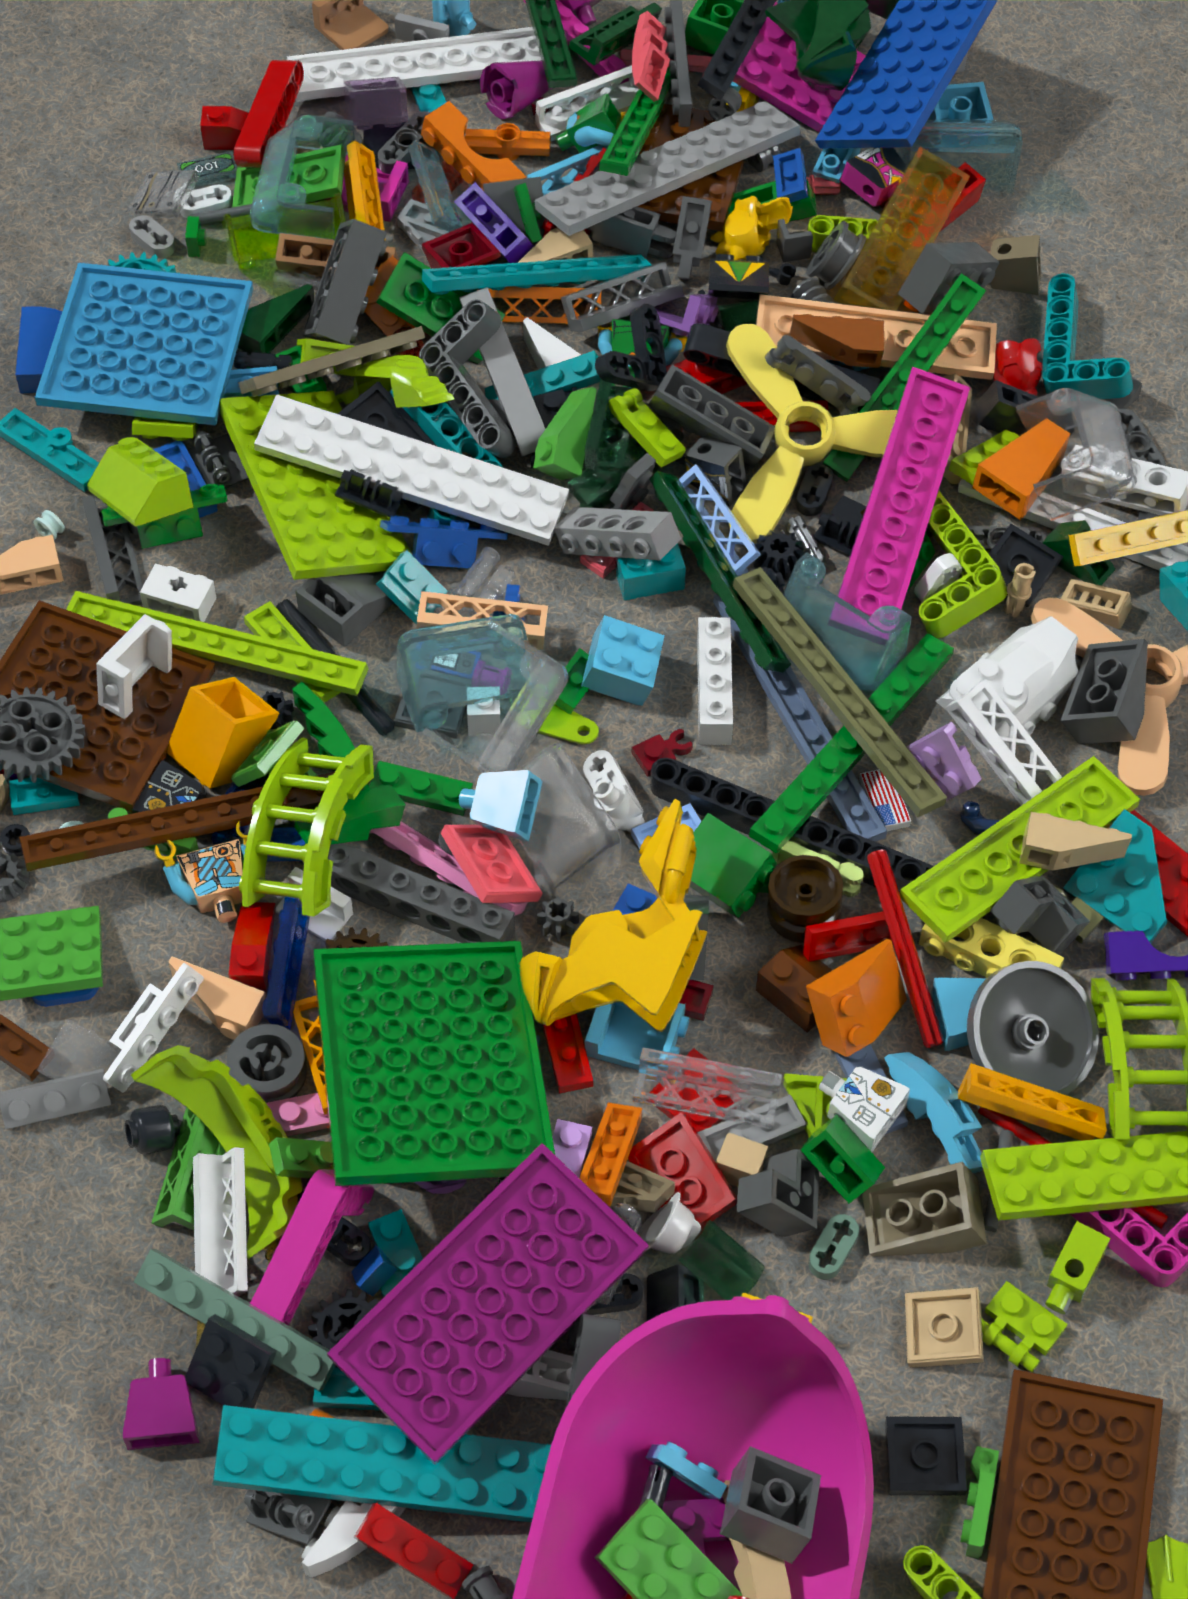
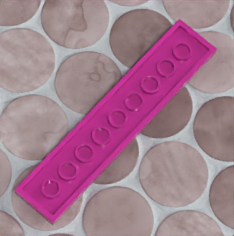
M912 367L837 595L829 625L889 646L970 387Z

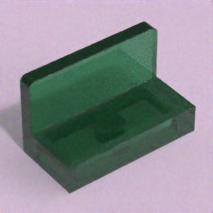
M711 1220L704 1225L698 1237L679 1258L682 1264L725 1300H732L733 1297L742 1296V1293L748 1294L758 1283L765 1268L759 1260Z

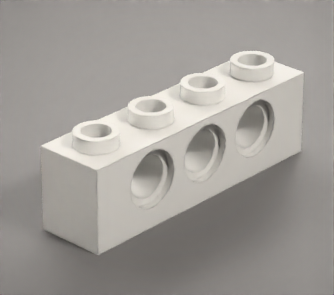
M1075 445L1062 468V490L1157 515H1166L1186 509L1188 505V471Z
M698 617L699 745H731L733 706L730 618Z

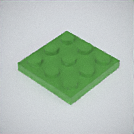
M99 905L0 919V1001L103 987L102 933Z

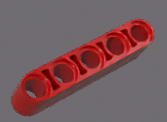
M272 60L269 63L234 147V161L238 167H268L303 83L304 68L301 61Z

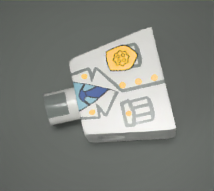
M856 1067L846 1081L829 1071L819 1085V1090L833 1098L829 1105V1119L838 1114L871 1152H873L907 1105L910 1088L863 1067Z

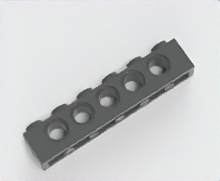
M344 843L330 845L328 860L333 861L331 887L348 897L461 943L511 941L515 933V912L493 903H482L478 897Z

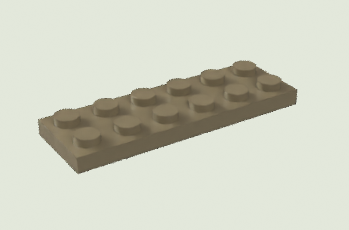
M422 326L256 376L238 382L242 394L251 391L252 396L255 397L278 390L277 383L280 384L281 388L304 382L306 381V374L310 380L333 373V366H335L336 371L362 364L361 357L365 363L389 356L388 349H390L391 354L418 347L416 340L425 338Z

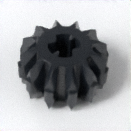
M770 529L767 536L759 535L757 544L754 545L761 555L753 561L754 569L760 567L772 568L774 574L781 572L785 581H788L790 574L798 576L800 567L805 562L803 541L796 540L795 533L785 535L783 529L777 534Z

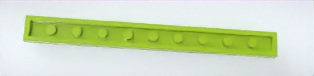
M75 591L66 609L127 632L146 614L155 620L164 622L172 630V648L354 696L358 695L369 670L366 662Z

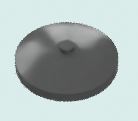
M1023 961L998 969L979 986L971 1001L967 1018V1038L975 1064L1066 1095L1083 1082L1095 1061L1099 1032L1093 1005L1081 985L1067 972L1052 964L1040 961Z

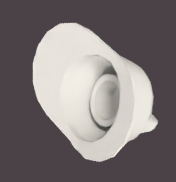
M679 1192L675 1193L667 1204L652 1214L638 1230L637 1234L649 1245L648 1249L651 1248L664 1253L675 1254L680 1249L690 1245L699 1234L701 1225L694 1219L692 1211L679 1201L681 1196Z

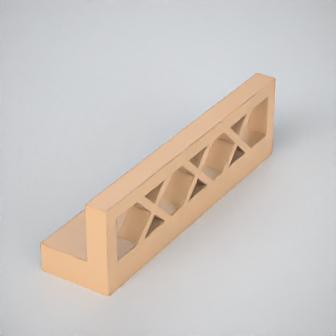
M422 591L417 617L416 641L543 654L548 606ZM427 603L440 604L445 610L439 614L427 613L426 606ZM463 607L472 608L476 614L472 617H462L457 611ZM494 611H503L508 618L503 621L493 620L489 615ZM527 614L540 616V624H526L521 618Z

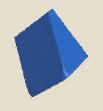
M376 1245L351 1272L357 1286L371 1296H374L398 1269L380 1247Z

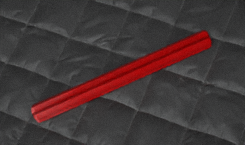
M876 850L871 852L867 859L922 1041L926 1048L936 1047L944 1042V1038L887 852L885 850Z

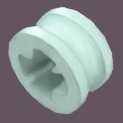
M49 510L43 511L41 514L42 518L38 517L33 522L36 530L42 536L53 535L54 540L57 538L56 533L62 534L65 531L64 524L59 517Z

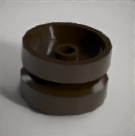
M799 855L789 857L779 863L770 874L767 916L770 925L780 936L794 942L804 943L806 926L840 920L844 884L840 872L830 862L818 856Z

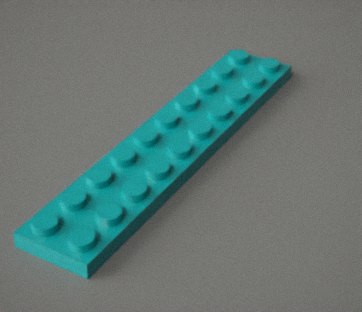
M223 1405L212 1485L369 1504L378 1503L379 1505L532 1523L551 1445L465 1434L434 1465L397 1426Z

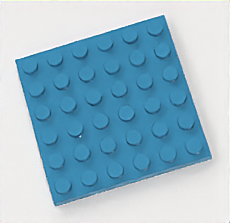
M78 263L35 395L37 406L216 425L220 413V398H224L254 290L253 282Z

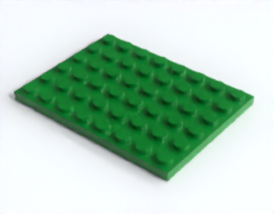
M521 941L314 949L313 960L335 1186L508 1177L541 1143L555 1155L533 1014L524 994L520 977V961L523 958Z

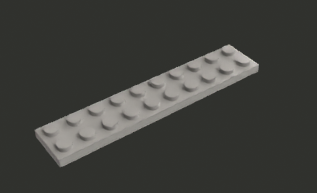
M759 102L745 110L735 112L732 116L712 122L710 125L696 131H691L682 137L638 155L628 176L598 171L589 177L572 182L570 185L556 191L549 192L547 195L535 199V210L570 236L800 135V125L768 102Z

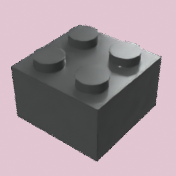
M750 1446L732 1471L720 1534L793 1563L811 1540L821 1475Z

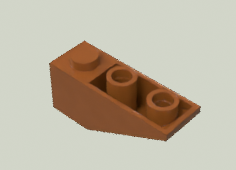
M793 314L790 336L848 366L880 368L884 354V320Z

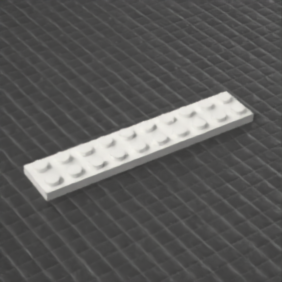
M533 27L288 56L287 60H297L303 64L304 79L296 101H309L319 98L365 94L368 92L395 90L428 84L480 79L483 69L494 62L539 61L541 56Z
M276 395L254 442L255 451L341 478L344 470L350 471L353 469L366 475L363 486L368 476H371L370 488L372 489L379 479L381 480L379 491L383 482L394 487L397 486L399 487L398 491L403 492V499L548 546L569 495V489L280 395Z

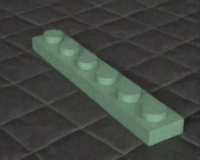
M150 1249L134 1283L204 1324L214 1314L220 1316L276 1349L277 1353L272 1364L318 1391L324 1390L336 1366L327 1356V1353L330 1351L328 1348L159 1250Z

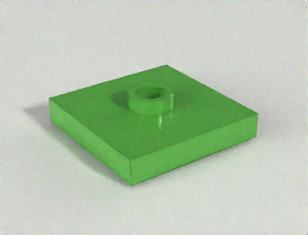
M296 720L268 732L232 774L231 780L240 787L265 776L305 728Z

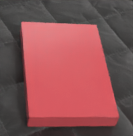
M444 825L441 835L482 903L539 902L543 893L507 835L486 829L480 825Z

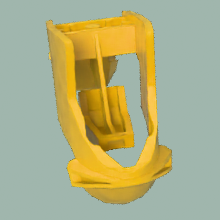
M674 799L670 807L665 806L662 809L656 822L658 828L652 837L648 835L639 850V854H641L639 863L642 874L657 897L656 901L649 908L640 912L622 915L620 910L586 917L572 936L568 957L564 959L537 951L521 959L520 977L523 991L535 1016V1020L540 1024L549 1026L555 1020L615 1002L625 1004L659 1032H662L671 1020L692 975L707 936V931L699 930L698 927L703 912L700 910L690 911L684 902L685 894L689 892L697 847L694 841L693 829L685 824H681L683 811L679 800Z

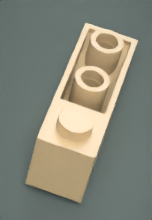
M1031 811L1024 832L1019 863L1054 871L1122 858L1126 854L1132 834L1113 828L1107 829L1089 825L1082 821H1072L1054 817L1047 813L1040 814Z

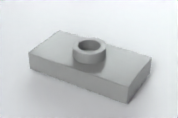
M397 13L394 19L396 39L411 42L450 37V28L447 24Z

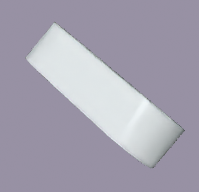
M213 185L183 193L178 199L180 214L187 218L192 214L230 208L232 206L231 190L225 185Z
M951 553L940 556L931 564L916 585L914 593L923 603L926 599L955 582L961 574L963 567Z

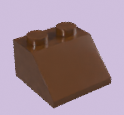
M799 945L780 950L758 971L756 991L808 1033L816 1025L806 986L833 970L821 960L809 962L803 955L804 947Z

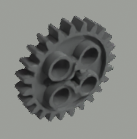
M25 687L23 695H18L13 689L9 699L0 694V771L4 769L5 779H8L14 773L17 774L18 782H22L25 775H30V779L34 783L37 780V775L42 774L46 780H49L50 771L53 770L61 775L62 765L71 768L73 766L72 758H80V748H84L85 725L82 724V715L76 714V705L67 706V697L65 696L56 700L55 691L50 692L47 696H43L42 688H38L35 694H30L28 687Z

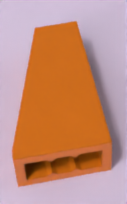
M1046 418L978 464L972 488L1021 520L1063 459L1070 433Z

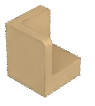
M728 1133L717 1157L716 1164L727 1182L738 1187L739 1178L762 1172L768 1146Z

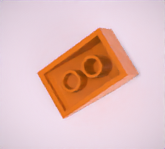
M889 939L884 940L806 986L822 1045L845 1057L851 1056L874 1042L907 1000L892 941Z

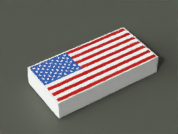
M874 770L860 773L859 781L862 789L887 831L910 827L911 819L904 800L882 772Z

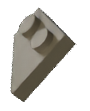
M627 1161L610 1208L656 1212L675 1193V1182Z

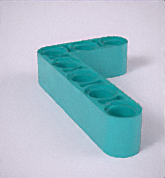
M1067 273L1053 276L1048 284L1042 368L1046 396L1053 402L1122 398L1129 395L1133 390L1130 364L1126 359L1116 357L1075 361L1079 307L1075 279Z
M446 402L428 406L402 407L437 447L459 454L467 452L475 459L503 468L490 452L478 445L464 423ZM421 407H427L433 413H426ZM442 430L450 431L453 436L445 435ZM431 507L427 514V518L437 519L439 524L450 525L451 520L463 519L449 514V517L442 516L437 509Z

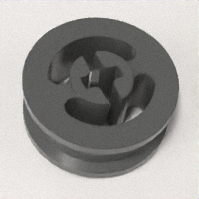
M845 221L839 223L827 236L815 253L806 271V275L810 278L816 276L824 282V288L827 290L835 287L846 275L866 242V236L863 234L855 235L848 229L849 224Z
M261 1024L248 1028L234 1039L228 1050L227 1066L231 1068L229 1074L242 1086L249 1084L265 1103L293 1098L300 1092L305 1083L307 1065L303 1045L292 1031L283 1026ZM268 1049H272V1051H271V1056H272V1061H273V1062H269V1061H270V1055H269V1050H268ZM281 1052L285 1053L290 1058L284 1059L281 1056ZM262 1068H265V1069H264V1075H265V1080H266V1081H262V1079H263ZM245 1072H251L254 1079L248 1077Z

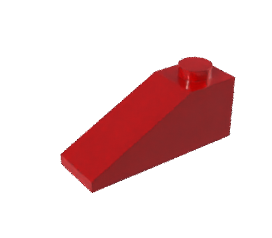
M203 106L200 128L204 150H234L248 112L232 106ZM285 126L283 131L290 129V127Z
M255 902L249 907H244L241 903L231 946L228 976L232 980L264 991L267 994L276 903Z

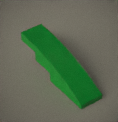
M300 682L292 689L294 703L305 714L307 732L318 741L319 754L337 757L349 755L355 749V746L341 723L325 703L303 682ZM367 783V784L361 789V791H362V790H365V789H369V783Z

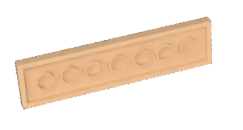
M760 294L756 325L765 330L776 347H778L777 343L784 335L790 336L793 314L884 320V354L880 366L892 368L931 315ZM965 320L928 372L947 375L955 373L963 377L992 380L995 370L997 323ZM797 340L825 360L839 361Z

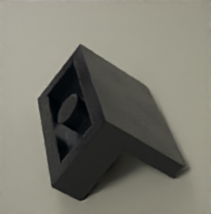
M677 1264L647 1276V1321L675 1308L704 1302V1274Z

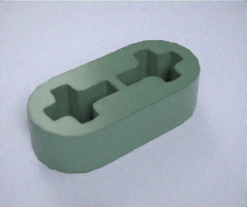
M838 1214L828 1221L809 1257V1269L817 1278L822 1280L832 1279L840 1272L857 1242L859 1225L854 1218L846 1214ZM843 1226L848 1227V1235H844L839 1244L834 1242L836 1229L840 1230ZM829 1250L833 1251L832 1265L828 1264L825 1268L820 1267L819 1258L823 1259Z

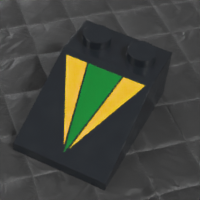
M717 254L716 259H710L709 295L720 298L759 300L760 294L768 295L769 262H763L762 256H746V261L734 260V255Z

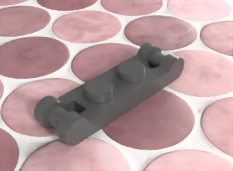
M784 335L778 341V347L772 348L765 355V360L771 367L780 368L837 407L842 416L856 414L858 407L864 406L871 399L870 393L866 388L789 335ZM845 392L851 396L850 399L844 395Z

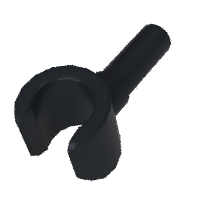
M789 263L782 264L780 269L769 267V275L776 277L777 282L781 285H789L791 278L796 273L795 266Z

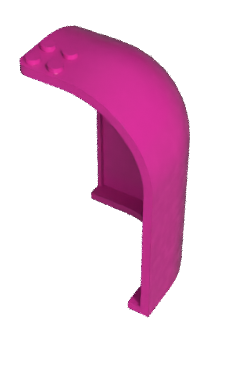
M769 1295L766 1299L751 1300L746 1297L736 1296L732 1300L698 1302L675 1308L648 1320L628 1333L598 1360L573 1394L556 1429L512 1599H621L622 1596L628 1593L594 1557L638 1510L648 1477L649 1466L655 1465L647 1460L645 1456L652 1444L666 1445L667 1442L674 1443L688 1453L686 1459L695 1465L702 1462L715 1469L719 1473L717 1479L723 1483L725 1480L731 1479L733 1469L750 1446L821 1475L811 1540L793 1563L784 1561L791 1598L859 1599L873 1515V1461L868 1426L857 1387L848 1367L834 1345L809 1322L806 1316L790 1306L787 1299L776 1295ZM672 1476L665 1501L709 1499ZM731 1541L704 1542L705 1556L740 1591L733 1573L739 1561Z

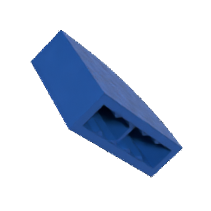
M37 306L22 307L15 374L20 393L37 392L62 315L60 310Z

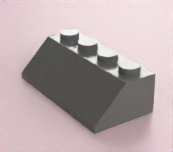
M351 219L339 225L302 334L303 336L349 345V342H354L359 326L355 325L359 314L364 313L368 304V297H365L368 286L374 284L378 274V269L375 268L378 257L382 258L387 248L388 242L384 240L386 231L356 219Z
M671 365L648 404L656 413L677 422L687 432L742 447L744 464L751 468L761 460L774 434L775 426L674 365Z

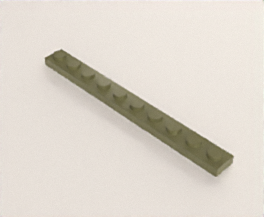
M760 567L734 578V589L914 814L920 817L944 806L947 796L764 570Z

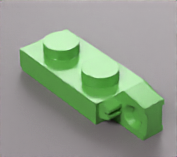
M980 1446L976 1447L970 1466L978 1484L970 1482L966 1504L967 1506L974 1507L972 1520L964 1519L960 1540L962 1543H967L966 1556L977 1559L982 1556L999 1456L998 1450Z

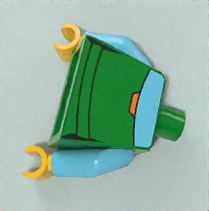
M605 93L568 118L566 131L556 136L557 144L562 151L575 146L579 153L598 145L608 147L626 112L619 113L608 93Z
M612 319L611 327L603 328L602 325L597 327L598 348L602 355L609 351H616L635 356L631 321ZM661 326L667 366L677 358L680 352L684 351L688 337L678 338L673 332H671L670 337L669 326ZM646 341V346L649 352L652 354L651 347ZM628 365L631 375L635 378L633 369ZM622 386V390L624 391L633 389L631 387Z

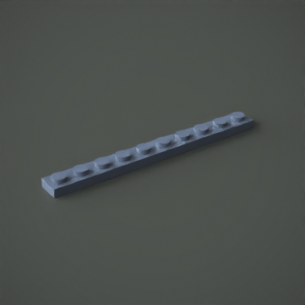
M717 594L714 595L713 603L721 617L730 618L725 611L726 606L721 597ZM730 618L732 636L808 765L832 739L831 734L792 668L788 667L783 673L762 669L756 663L755 654L751 647L741 638L740 629L736 622ZM851 770L828 795L827 799L845 830L874 842L884 839L887 835V829Z

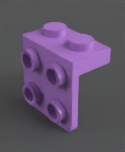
M709 294L690 295L684 318L656 309L659 314L661 326H671V332L688 337L690 327L693 324L710 325V322H714L718 313V305H716L718 297Z

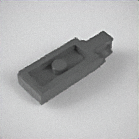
M683 196L673 249V263L680 264L677 277L681 280L688 281L691 276L692 266L699 267L700 260H702L712 206L711 200Z

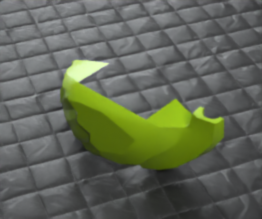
M411 355L384 357L363 364L356 372L354 386L336 395L339 403L344 401L345 404H349L358 398L359 394H363L379 381L387 391H391L392 388L396 408L428 406L454 400L453 394L448 393L445 384L441 383L438 377L429 376L424 360Z

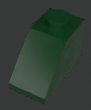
M1086 520L1059 523L1042 543L1064 556L1059 565L1060 568L1084 582L1102 586L1115 571V567L1110 559L1082 566H1074L1069 535L1091 531Z

